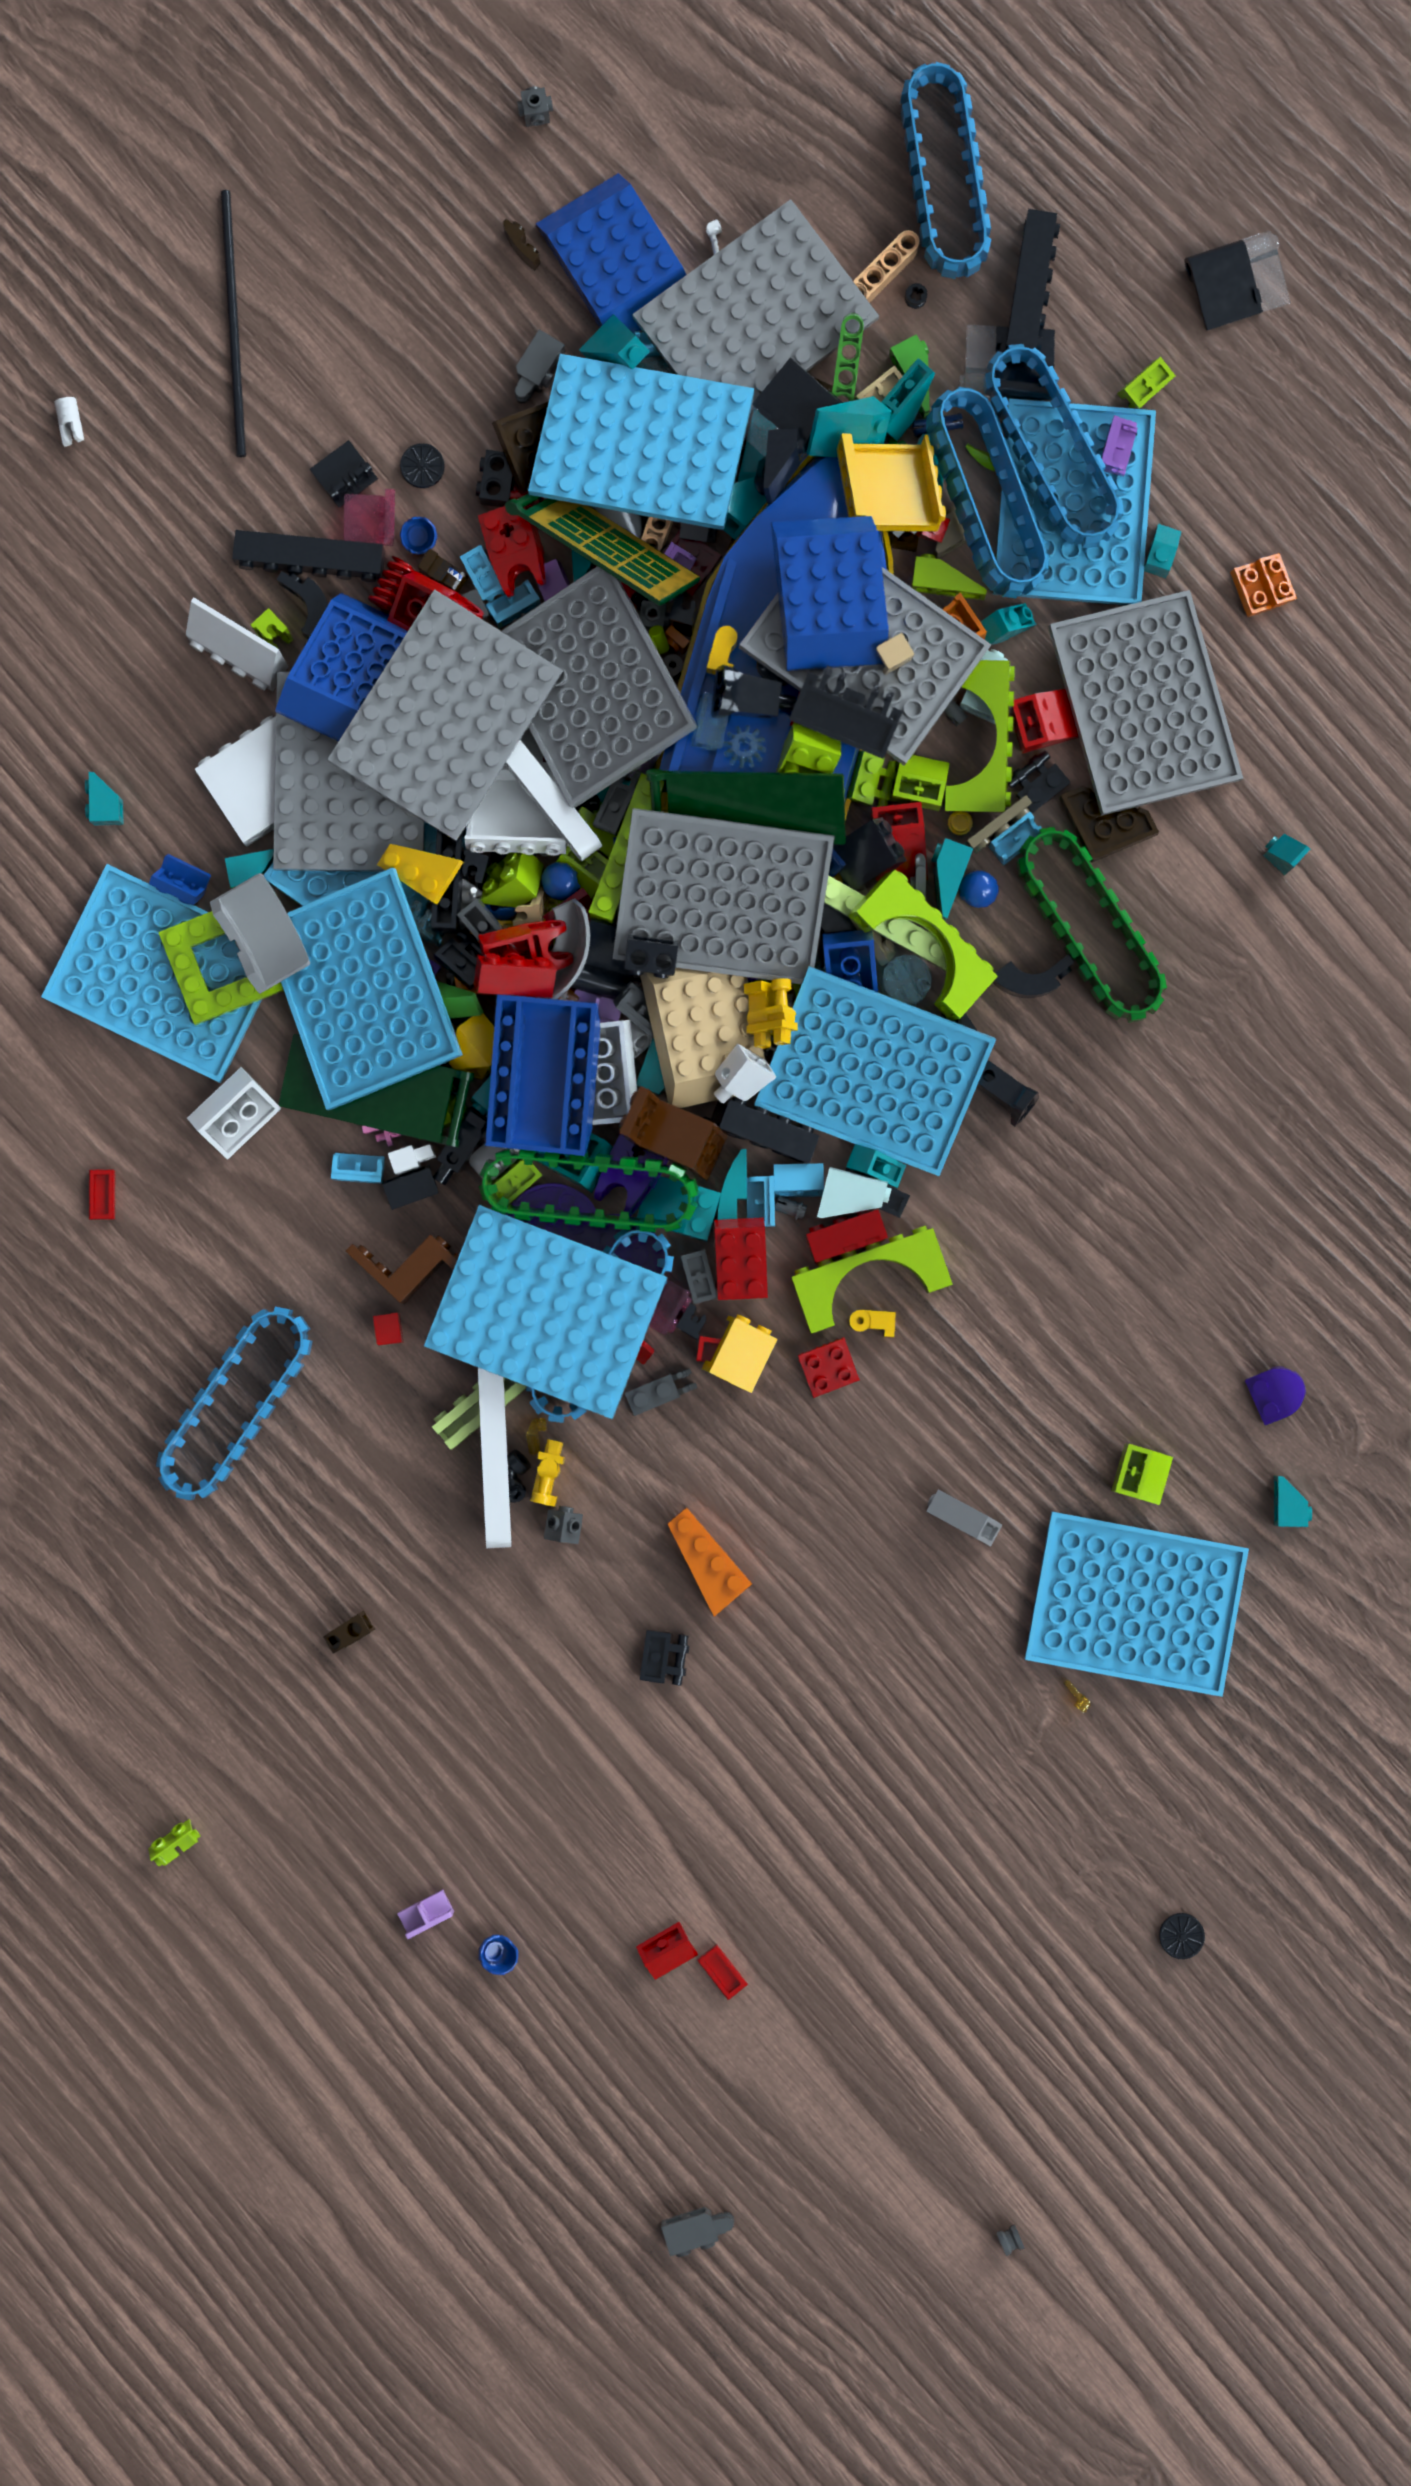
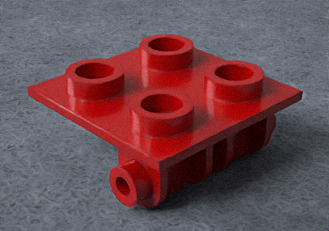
M844 1337L798 1355L813 1398L860 1380Z

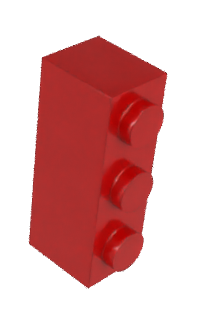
M487 953L485 956L477 955L474 986L477 993L552 998L556 968L553 962L545 957H536L534 960L525 959L519 955H511L510 958L500 957L493 953Z

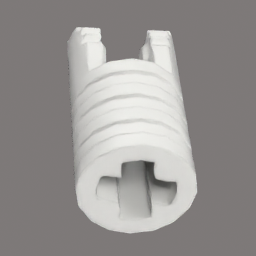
M64 397L55 400L58 424L64 447L72 444L71 430L77 442L83 441L84 436L76 398Z

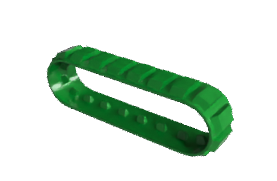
M1055 827L1039 829L1037 837L1029 836L1022 845L1019 852L1023 857L1019 858L1016 862L1019 877H1024L1026 881L1024 885L1025 890L1031 899L1036 897L1040 903L1037 909L1044 920L1049 918L1053 925L1050 929L1058 941L1062 939L1066 944L1064 951L1073 960H1076L1080 966L1077 969L1084 982L1089 980L1093 987L1090 992L1097 1003L1103 1002L1107 1008L1105 1012L1116 1020L1120 1017L1127 1018L1128 1023L1143 1021L1146 1018V1012L1154 1014L1165 1000L1161 993L1167 989L1165 973L1160 974L1157 968L1160 963L1152 951L1147 953L1144 948L1146 944L1144 938L1139 931H1133L1130 926L1133 921L1125 909L1121 911L1117 906L1119 899L1112 888L1107 890L1103 884L1106 881L1099 868H1093L1090 863L1092 857L1085 846L1080 848L1076 842L1078 838L1067 830L1064 832L1056 831ZM1052 841L1060 843L1059 847L1063 850L1067 848L1074 856L1072 862L1075 866L1079 865L1088 878L1085 880L1088 887L1093 886L1101 899L1099 904L1102 908L1106 907L1114 919L1112 922L1115 929L1119 928L1127 939L1125 945L1129 950L1133 949L1141 961L1138 964L1142 971L1146 970L1151 977L1148 983L1149 989H1154V997L1148 995L1144 1000L1149 1006L1148 1008L1140 1010L1139 1005L1131 1006V1011L1123 1008L1124 1004L1119 1000L1115 1002L1109 995L1111 989L1108 984H1102L1095 973L1098 970L1094 963L1090 964L1082 952L1084 949L1081 942L1076 943L1069 932L1071 926L1067 921L1063 923L1055 910L1058 907L1054 900L1049 901L1042 890L1044 887L1041 879L1037 881L1031 872L1035 868L1034 862L1028 861V853L1032 855L1037 853L1039 848L1035 844L1043 842L1044 846L1052 845Z
M507 1148L495 1153L496 1160L488 1159L479 1174L483 1177V1181L478 1187L483 1201L488 1200L492 1205L491 1210L504 1215L508 1213L514 1214L515 1219L531 1220L533 1216H539L540 1222L555 1223L560 1218L565 1220V1224L581 1225L583 1221H590V1226L605 1228L608 1223L615 1224V1229L630 1230L632 1226H640V1231L656 1232L657 1228H664L666 1232L681 1228L683 1218L690 1220L698 1206L694 1201L695 1196L699 1194L695 1178L690 1179L685 1174L687 1169L674 1162L671 1166L663 1165V1160L647 1159L645 1163H638V1157L623 1156L620 1161L613 1160V1155L597 1154L594 1159L588 1158V1153L585 1156L571 1154L570 1156H564L561 1153L545 1152V1154H542L539 1151L521 1149L519 1152H515L514 1149ZM512 1158L523 1159L524 1165H532L533 1160L549 1162V1167L557 1168L558 1163L573 1164L576 1170H582L583 1165L598 1166L599 1172H607L608 1167L624 1169V1174L632 1175L633 1170L649 1171L650 1177H657L658 1172L670 1174L669 1179L675 1183L678 1179L683 1183L684 1186L680 1187L682 1195L688 1194V1203L681 1202L678 1208L684 1213L683 1215L676 1218L674 1213L666 1215V1220L654 1219V1214H646L645 1218L629 1217V1212L621 1211L620 1216L605 1215L603 1209H596L595 1213L579 1212V1207L572 1206L570 1211L555 1210L554 1205L546 1204L545 1209L532 1208L529 1202H521L520 1206H514L509 1204V1199L505 1197L500 1199L496 1195L498 1188L496 1184H492L491 1177H497L500 1172L495 1167L499 1161L502 1160L504 1166L512 1164Z

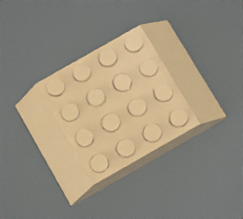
M675 968V975H669L668 978H658L653 976L654 973L644 972L640 977L669 1104L683 1108L718 1100L714 1092L721 1084L715 1076V1071L737 1044L765 1060L763 1049L754 1047V1035L746 1032L749 999L748 995L744 994V984L748 983L747 977Z

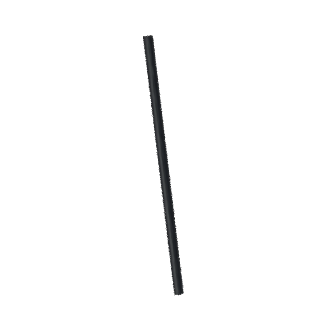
M222 190L221 208L236 457L240 458L246 457L231 194L229 190Z

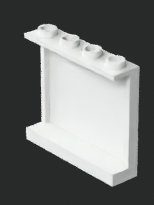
M276 716L265 718L261 721L260 727L253 731L252 729L245 731L240 735V740L233 744H225L219 749L220 753L212 758L208 756L198 763L199 766L195 768L246 847L274 830Z
M538 762L560 789L547 762ZM504 765L467 824L465 835L466 850L475 853L497 852L499 854H508L509 852L525 855L546 853L552 856L566 854V839L558 834Z

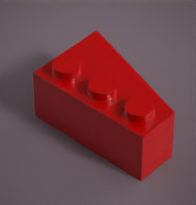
M879 1209L856 1212L857 1217L847 1219V1216L833 1220L834 1225L824 1228L823 1224L809 1228L810 1233L805 1236L814 1263L816 1264L886 1240L888 1236Z

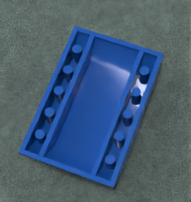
M619 173L535 224L599 327L614 314L635 335V331H641V328L633 319L632 314L686 276L682 264L634 188Z
M872 516L771 522L786 671L824 669L827 665L832 668L883 665L884 663L876 648L888 641L889 628L878 530Z
M497 994L485 1146L586 1155L593 1126L600 1040L598 1003Z

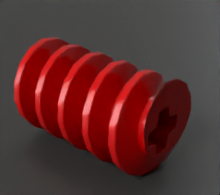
M392 556L395 562L389 561L387 563L389 570H383L382 572L385 579L379 578L377 580V584L380 587L372 589L375 596L370 595L367 598L373 605L386 612H389V609L393 606L403 575L415 571L408 563L395 556Z

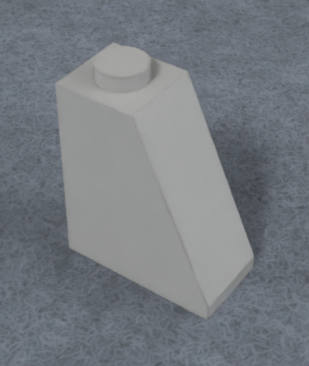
M939 1489L928 1501V1513L990 1547L1002 1527L1001 1523Z

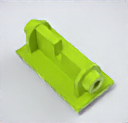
M188 1819L184 1823H178L165 1837L156 1839L148 1848L150 1860H154L159 1867L161 1865L166 1866L179 1856V1852L175 1847L179 1846L185 1852L196 1844L201 1836L196 1829L192 1830L191 1820Z

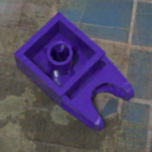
M620 1134L609 1155H613V1160L620 1161L623 1156L637 1157V1152L642 1149L636 1147ZM644 1150L646 1152L644 1156H638V1163H645L647 1159L663 1160V1165H667L669 1161ZM608 1167L607 1172H601L595 1189L594 1199L602 1201L613 1188L624 1187L627 1190L624 1212H629L630 1217L637 1211L652 1188L654 1189L662 1172H658L657 1177H650L649 1171L633 1170L632 1175L624 1174V1169Z

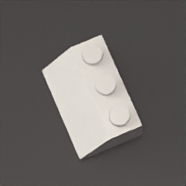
M240 1067L187 1119L228 1160L282 1108Z

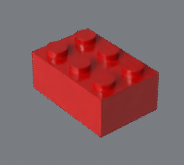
M764 1217L714 1220L718 1300L768 1298Z

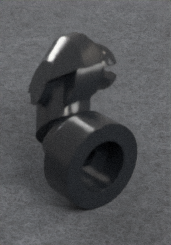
M514 1449L507 1455L509 1502L511 1503L520 1502L525 1497L526 1487L517 1477V1474L524 1475L531 1468L528 1459L521 1452Z

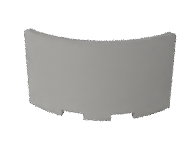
M259 873L210 901L213 916L226 933L230 942L235 940V944L240 951L237 955L244 968L246 977L259 994L310 965L308 954L295 926L263 874Z
M575 898L552 908L555 920L566 922L567 930L558 937H555L551 951L570 952L573 955L574 961L571 965L556 971L553 997L545 999H558L580 975L588 956L590 946L588 916L584 906Z

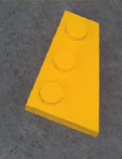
M389 844L377 865L384 870L395 868L400 881L431 902L438 904L464 862L459 859Z

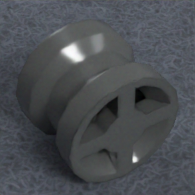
M1015 2224L1011 2225L1007 2231L1000 2230L996 2232L1006 2257L1011 2255L1012 2251L1016 2249H1025Z

